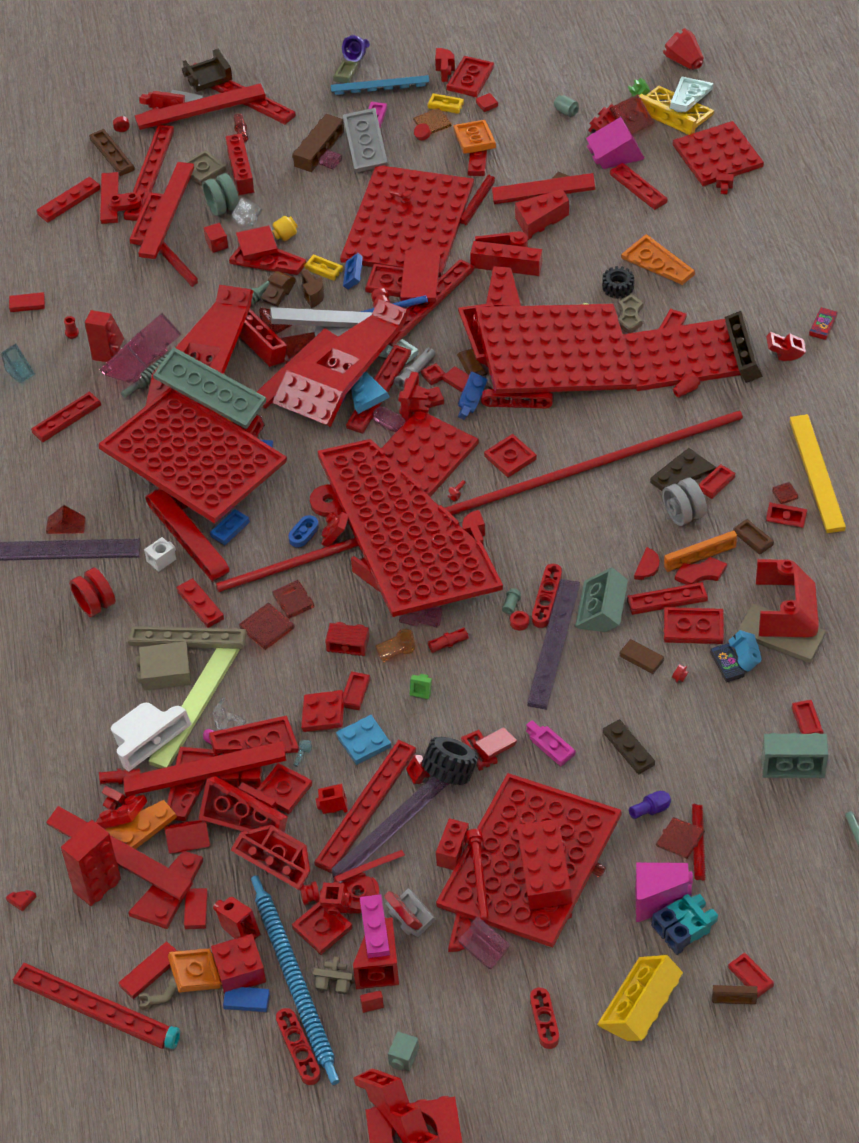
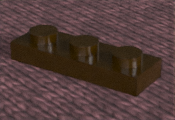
M620 719L603 728V734L638 775L655 766L653 757Z

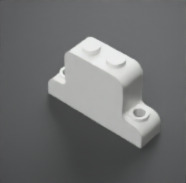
M142 703L114 723L111 731L119 746L117 754L123 768L131 771L192 725L186 710L181 706H174L162 712L150 703Z

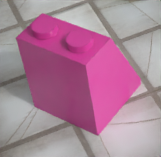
M621 117L586 137L589 143L586 145L591 154H595L592 156L597 165L600 164L603 169L615 167L621 163L628 164L644 159L634 137Z
M636 862V922L652 918L654 913L679 899H683V896L687 894L692 896L693 873L688 871V863Z

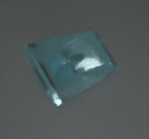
M16 343L1 352L5 371L16 381L22 383L35 375Z

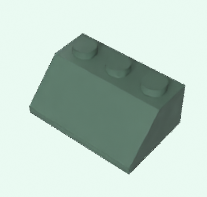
M611 567L585 580L575 627L578 629L607 632L620 626L628 579Z

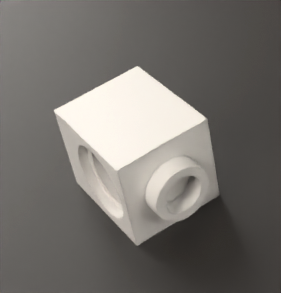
M163 537L144 549L146 561L158 572L176 560L175 546L170 541L167 542Z

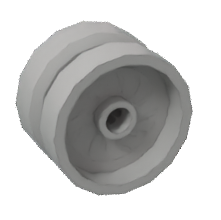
M685 478L679 481L677 485L672 484L663 489L662 497L665 508L670 518L678 526H683L690 523L692 519H699L706 515L707 504L704 494L692 478Z

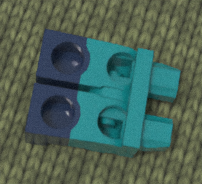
M687 894L683 896V899H679L654 913L651 926L662 939H665V942L673 952L678 955L684 950V947L710 933L711 926L718 921V914L714 909L703 912L702 908L706 906V901L701 894L693 897Z

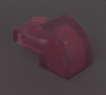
M436 606L400 615L399 622L417 627L419 623L438 628L441 624L443 608Z

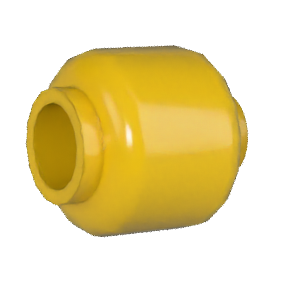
M282 216L273 223L274 230L272 233L277 240L287 241L297 234L298 226L291 216Z

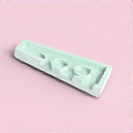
M681 76L672 98L670 109H674L676 112H687L713 89L714 83Z

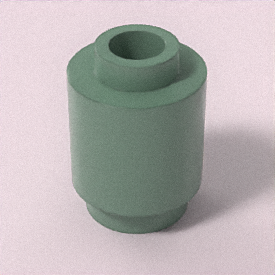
M559 95L554 101L556 110L569 117L576 115L579 111L578 102L565 95Z

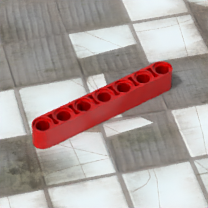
M159 488L145 496L150 509L211 581L230 572L223 557L168 493Z

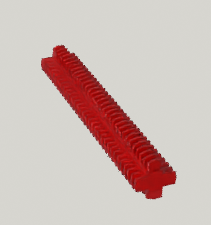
M487 175L460 217L461 224L468 225L488 194V191L495 183L494 176Z
M163 241L159 252L194 287L195 284H198V278Z
M694 803L692 804L694 879L704 881L706 880L704 879L706 878V870H704L706 868L704 863L703 805Z

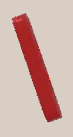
M486 389L482 392L481 402L487 407L545 409L552 406L553 395L551 392L495 394L494 389ZM505 397H511L512 399H511V400H505L504 398H505ZM522 398H530L531 400L526 401Z
M558 564L547 565L543 573L532 612V624L537 628H544L550 622L562 579V568ZM552 572H555L553 579H551ZM551 585L554 587V589L551 591H547L544 589V587ZM543 600H547L550 602V604L547 606H543L540 604V602ZM542 612L543 618L541 620H538Z
M283 1008L276 1014L277 1026L302 1082L306 1085H315L321 1077L318 1063L294 1011L290 1008ZM287 1016V1018L290 1021L291 1026L289 1028H287V1024L285 1020H283V1017ZM292 1033L300 1035L299 1040L295 1042L290 1041L288 1037ZM300 1051L308 1053V1057L304 1060H299L296 1055ZM309 1065L311 1072L314 1073L313 1077L307 1075L305 1066Z

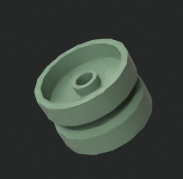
M227 173L216 176V181L211 178L202 182L206 202L215 216L226 213V209L232 211L240 207L237 190Z

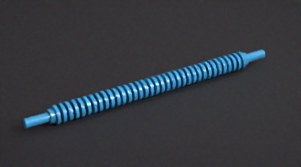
M255 875L251 877V881L256 891L255 903L318 1064L326 1069L331 1085H336L340 1081L333 1066L335 1056L272 897L264 891L259 876Z

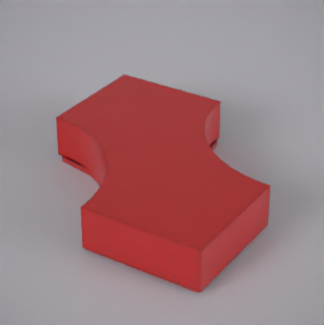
M712 557L699 564L683 563L675 575V580L685 585L695 584L703 580L719 581L727 568V563Z

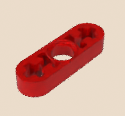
M538 987L530 993V1004L537 1034L542 1047L553 1049L559 1043V1031L549 992L545 988ZM537 996H541L543 999V1007H540ZM541 1014H548L551 1019L548 1022H541L538 1017ZM546 1029H549L550 1036L552 1037L551 1041H548V1038H546Z

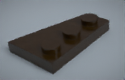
M687 448L650 478V483L663 491L665 487L672 484L677 485L679 481L685 478L700 479L701 475L710 474L716 467L692 449Z

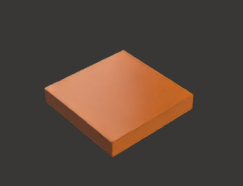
M210 948L169 952L168 959L179 993L220 988L221 981Z

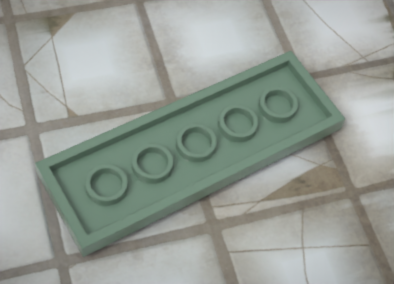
M174 347L153 374L154 379L245 429L248 428L266 402V397Z

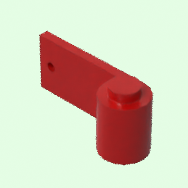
M520 231L475 236V241L528 247V236Z

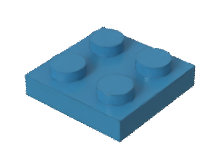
M372 715L336 732V737L356 765L391 748L390 740Z

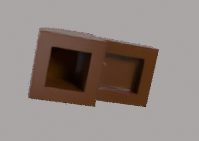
M308 269L301 271L303 295L310 307L313 308L324 299L322 277L316 279L314 274L311 275Z
M274 272L268 279L269 285L261 297L262 300L278 307L284 295H289L297 280L282 272Z

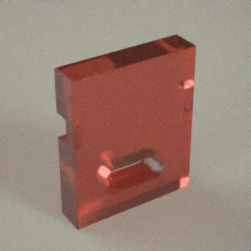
M299 580L272 591L274 598L288 619L314 608V602L307 596V592Z

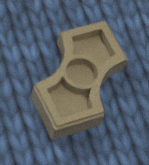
M630 294L618 302V307L622 310V315L618 318L619 324L628 334L642 326V320L638 313L643 308V302L633 294Z

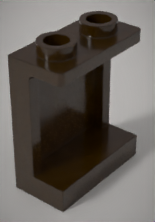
M219 48L212 50V59L189 66L186 60L183 61L182 73L184 77L188 78L189 85L193 86L196 92L233 80L231 66Z

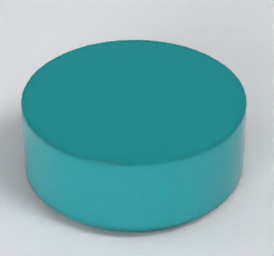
M169 1027L165 1037V1048L175 1049L180 1039V1029L178 1027Z

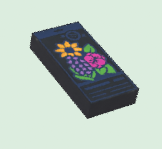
M729 643L711 648L710 653L726 683L745 677V672L738 664V659Z

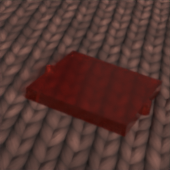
M673 817L666 829H663V834L657 841L656 846L688 859L693 849L698 846V842L705 830Z

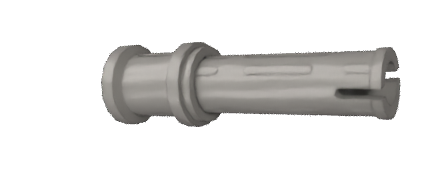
M429 347L426 348L411 366L405 367L403 373L394 379L395 385L400 390H404L405 379L409 378L412 371L419 373L435 357V351L432 348L431 350Z

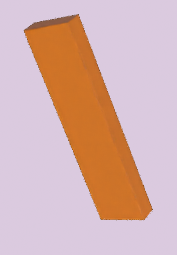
M731 531L669 553L664 556V568L666 572L680 568L683 563L692 564L736 548L737 534L735 531Z

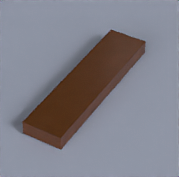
M105 129L89 135L90 140L114 170L118 172L119 176L135 170L132 162Z

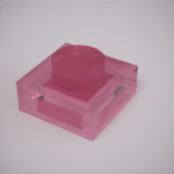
M327 150L319 158L320 165L332 170L342 161V155L331 150Z

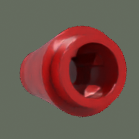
M694 373L686 374L673 388V393L680 398L698 389L700 380Z

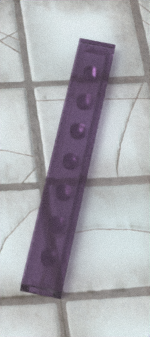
M139 538L0 542V561L140 557L141 541Z
M561 579L527 701L528 707L545 710L548 708L580 582Z
M434 777L426 782L331 869L333 881L335 876L357 868L449 783L442 782Z

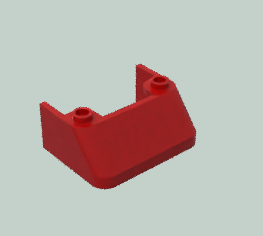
M757 559L756 585H795L796 600L782 602L780 611H760L759 637L816 636L819 622L814 580L792 560Z

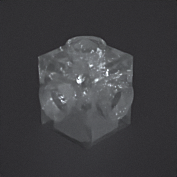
M241 198L232 216L237 219L236 223L239 225L253 227L263 209L253 201Z

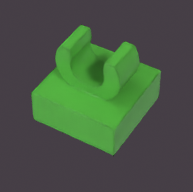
M642 78L634 80L635 84L632 87L628 86L630 93H632L636 101L639 95H646L650 92L646 81Z
M420 674V676L412 675L410 679V696L429 699L431 696L432 678H428L429 675Z

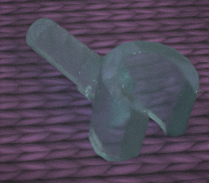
M300 741L299 752L293 764L295 767H298L304 752L311 753V741Z

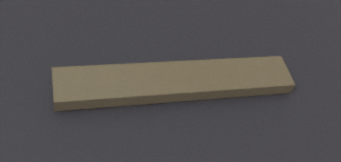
M132 626L128 643L129 646H152L186 641L187 647L244 649L247 632L246 629Z

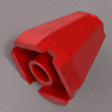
M684 28L682 29L683 33L677 32L665 44L666 51L664 50L663 53L666 57L691 70L699 69L703 64L704 57L695 35L690 30Z

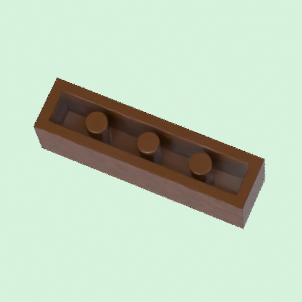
M325 114L318 121L315 128L310 131L309 135L302 140L301 145L294 150L292 154L294 167L312 173L344 133L343 119Z

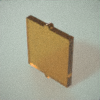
M439 108L413 117L417 125L421 123L427 124L431 129V134L452 126L447 119V115H444Z

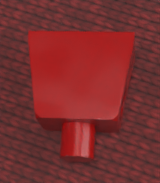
M229 897L226 901L218 900L214 904L213 910L217 913L221 927L234 939L253 934L255 940L261 935L254 913L248 906L234 897Z

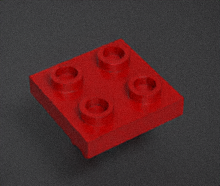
M413 371L409 378L405 379L404 390L400 391L398 401L401 402L399 414L402 415L403 423L414 412L428 413V407H431V403L425 401L428 400L430 390L419 386V373Z

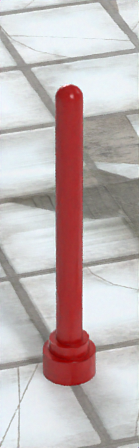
M470 829L466 832V841L472 847L480 919L486 921L489 916L480 851L483 833L480 829Z

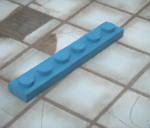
M429 75L331 85V92H335V95L345 94L344 91L351 90V93H360L361 89H367V92L377 91V88L383 87L384 90H391L393 86L410 88V84L422 87L429 83Z

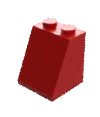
M385 918L390 955L368 958L364 935L353 962L356 990L399 985L393 918Z

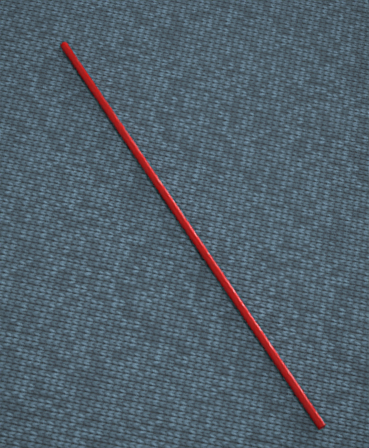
M739 410L445 507V509L451 515L741 420L743 415ZM354 537L218 582L216 587L218 592H222L358 547L359 545Z

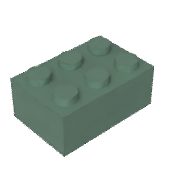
M764 734L761 755L763 778H825L828 760L827 734Z

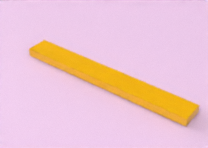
M809 415L790 417V424L826 533L845 531L846 525Z

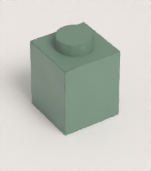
M397 1031L388 1052L389 1065L398 1070L405 1069L410 1071L419 1050L418 1038Z

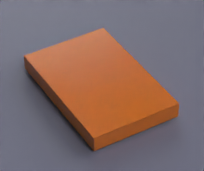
M486 120L453 125V131L463 154L496 148V142Z

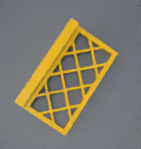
M657 86L646 95L641 94L638 96L636 111L688 135L695 133V128L714 114V110L699 103H696L687 112L683 113L670 109L671 100L675 92L661 86Z

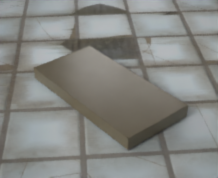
M752 604L738 631L741 630L754 634L757 643L808 663L812 662L826 635V630L818 628V633L814 637H759L760 611L772 610Z

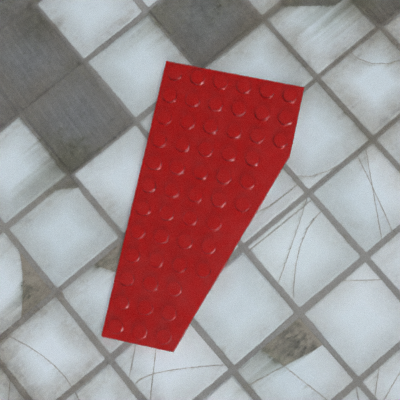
M367 439L318 451L320 463L343 512L349 515L347 521L392 617L503 590V584L483 544L480 541L476 542L470 534L463 530L459 525V521L442 505L439 506L406 471L400 470L373 440Z

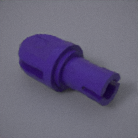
M665 791L651 793L643 798V802L629 807V814L631 818L637 819L645 814L655 815L669 808L671 797Z

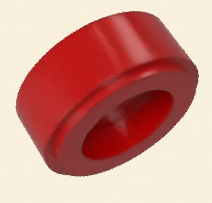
M119 116L113 120V128L117 132H125L130 127L128 118L124 116Z
M421 123L415 127L414 135L420 141L426 140L431 135V129L427 124Z
M523 611L512 613L510 616V626L518 631L525 630L529 626V615Z

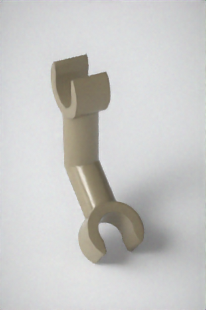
M174 976L171 977L169 986L164 994L149 996L146 993L140 994L138 996L140 1000H148L144 1004H139L140 1009L147 1010L151 1005L169 1002L175 991L178 990Z

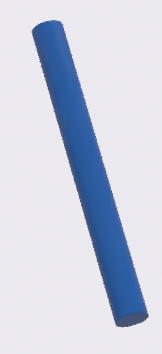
M424 295L392 304L406 308L426 303L428 299ZM374 308L368 309V310H364V311H360V312H372V313H373Z

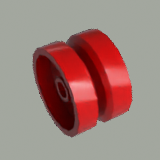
M95 567L84 572V578L77 576L69 582L74 598L89 617L99 614L101 607L107 609L116 602L115 595L108 581Z

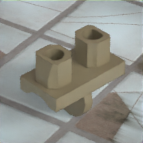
M334 957L333 962H325V968L332 970L314 968L313 975L316 977L315 988L317 990L328 991L329 981L332 980L337 981L336 992L348 994L351 983L354 984L355 982L352 973L339 972V970H347V964H340V957Z

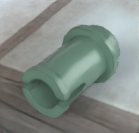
M511 588L506 592L507 598L502 607L503 612L507 614L514 613L516 604L521 599L519 590Z

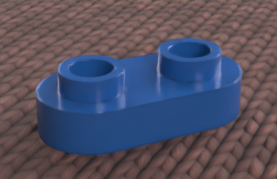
M312 515L302 517L289 532V543L294 547L306 545L319 529L318 519Z

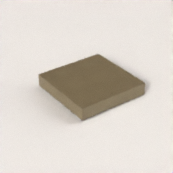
M207 150L185 162L194 164V170L190 178L199 186H202L203 181L211 178L214 179L216 176L227 171L226 166Z

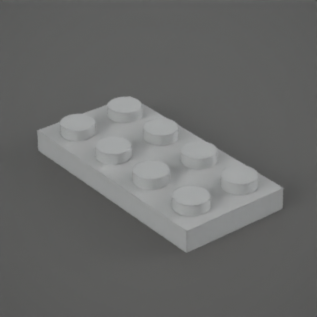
M372 108L344 114L343 119L355 173L371 170L376 166H388L376 109Z

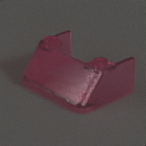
M161 313L128 341L99 370L105 376L127 383L131 381L135 383L142 377L141 373L148 368L147 365L157 355L162 357L168 351L166 347L177 339L181 333Z

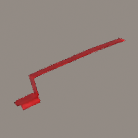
M400 850L335 876L334 882L343 881L376 866L405 856V854Z

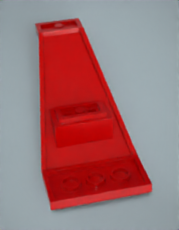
M219 285L216 302L175 348L191 357L196 354V360L224 374L249 312L254 290ZM153 374L146 406L169 388V386L154 379Z
M379 299L371 316L289 368L272 403L331 427L346 393L402 329L410 311Z

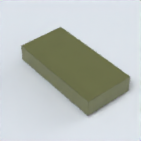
M342 60L333 76V81L350 83L358 69V62Z

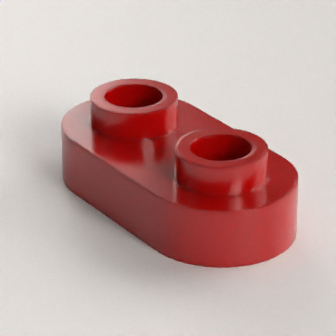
M131 192L112 195L108 198L107 203L111 211H123L139 208L142 205L140 194Z

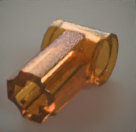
M401 629L395 637L376 645L375 647L380 659L384 662L401 653H412L416 647L413 632L410 629Z

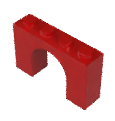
M441 1096L434 1100L420 1099L410 1103L420 1107L425 1123L435 1130L441 1143H463L455 1096ZM376 1106L365 1109L370 1143H393L396 1131L387 1118Z

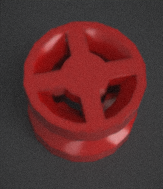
M316 881L311 882L310 885L303 884L300 889L303 905H308L309 902L313 901L318 903L320 895Z

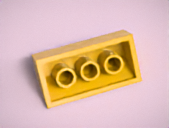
M668 955L639 957L597 1025L626 1041H642L648 1034V1029L657 1019L659 1011L668 1001L673 988L678 985L683 972Z

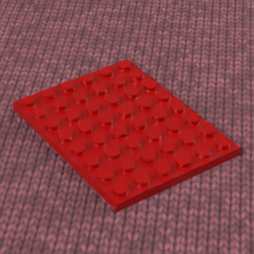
M383 165L376 166L340 256V262L346 263L348 259L359 253L363 256L362 266L373 267L374 264L404 268L405 250H440L438 277H441L460 226V217L466 209L473 189L474 179ZM394 190L404 193L410 190L412 192L410 197L413 199L404 203L400 197L390 194V191Z
M614 304L475 308V316L495 394L636 389L637 381Z
M171 387L99 443L101 451L214 524L287 462V457L213 410Z
M507 773L477 827L483 833L480 851L488 920L482 921L480 919L472 847L469 844L438 897L436 906L553 948L622 815L621 810ZM559 819L573 903L530 910L517 825Z

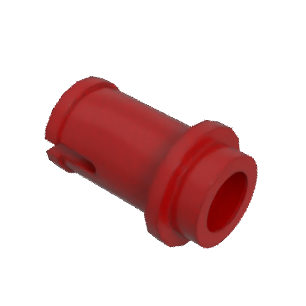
M68 316L64 319L65 335L70 339H74L78 336L79 330L76 327L75 318Z

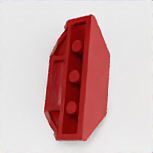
M272 825L241 832L231 848L232 852L298 890L301 889L310 873L307 845Z

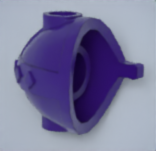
M355 35L344 38L342 43L344 58L347 61H360L366 53V48L370 46L369 41Z

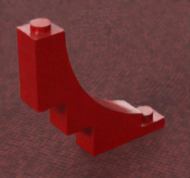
M373 1068L353 1078L356 1086L366 1090L369 1101L387 1118L403 1143H441L439 1136L428 1132L420 1107L409 1103L401 1078Z

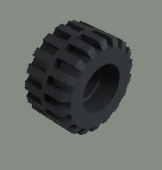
M434 737L429 742L422 760V767L427 773L442 782L464 785L471 779L478 756L471 747L459 740L449 737Z

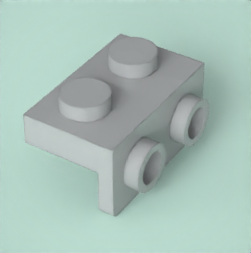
M408 888L400 898L422 923L423 926L419 930L409 927L388 901L385 904L389 907L388 913L395 920L399 919L402 923L400 927L406 934H413L419 937L436 918L415 893Z

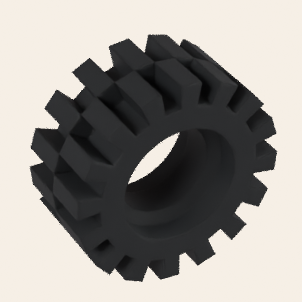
M615 266V269L609 268V271L606 270L603 273V292L606 295L610 294L612 298L615 296L617 299H619V296L621 298H625V295L629 296L634 289L633 272H629L628 268L624 270L623 266H621V269H618V266Z

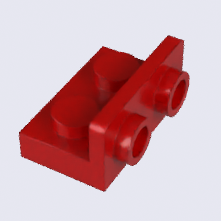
M611 103L608 108L603 107L598 113V118L595 116L589 123L591 127L588 131L591 132L593 129L598 131L620 117L624 120L626 116Z

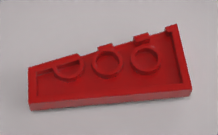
M240 246L229 258L230 264L275 272L279 271L298 275L307 263L306 259L278 249V253L244 260Z
M183 851L168 868L193 882L203 863V857ZM152 885L130 909L128 914L129 917L168 929L183 899L180 901Z

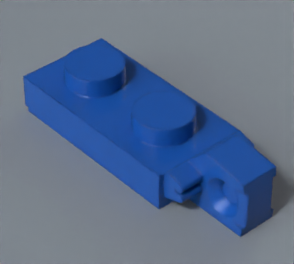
M474 372L470 373L457 403L461 407L458 418L465 420L469 412L473 413L488 381L487 378Z

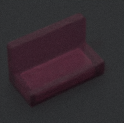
M478 916L458 941L488 969H491L507 953L510 946L508 942Z

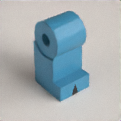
M739 630L728 640L730 646L736 650L738 664L742 669L751 671L761 662L760 650L754 634Z

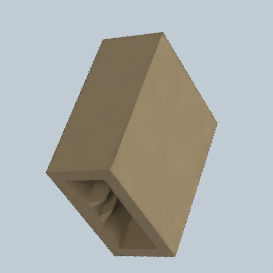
M186 641L139 647L140 655H136L137 667H140L141 671H137L138 683H142L144 690L191 685L189 652Z

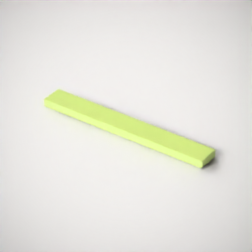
M216 648L181 706L186 710L192 725L154 752L149 759V765L160 769L171 766L179 752V748L185 743L240 649Z

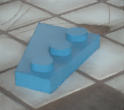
M366 371L351 388L355 410L358 414L390 398L387 391Z

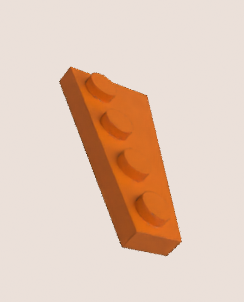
M647 234L621 254L622 259L681 285L695 275L694 269Z
M162 800L140 811L132 822L106 828L105 830L116 839L137 849L176 819L177 815Z

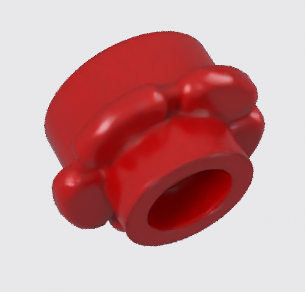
M679 664L671 677L676 680V683L679 680L683 682L689 673L686 671L687 666L684 667Z

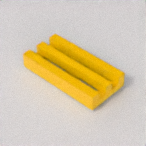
M432 93L428 102L429 109L456 114L460 113L462 105H464V99Z
M314 254L304 265L305 270L308 269L312 273L333 281L336 280V276L340 275L339 272L343 271L342 265Z

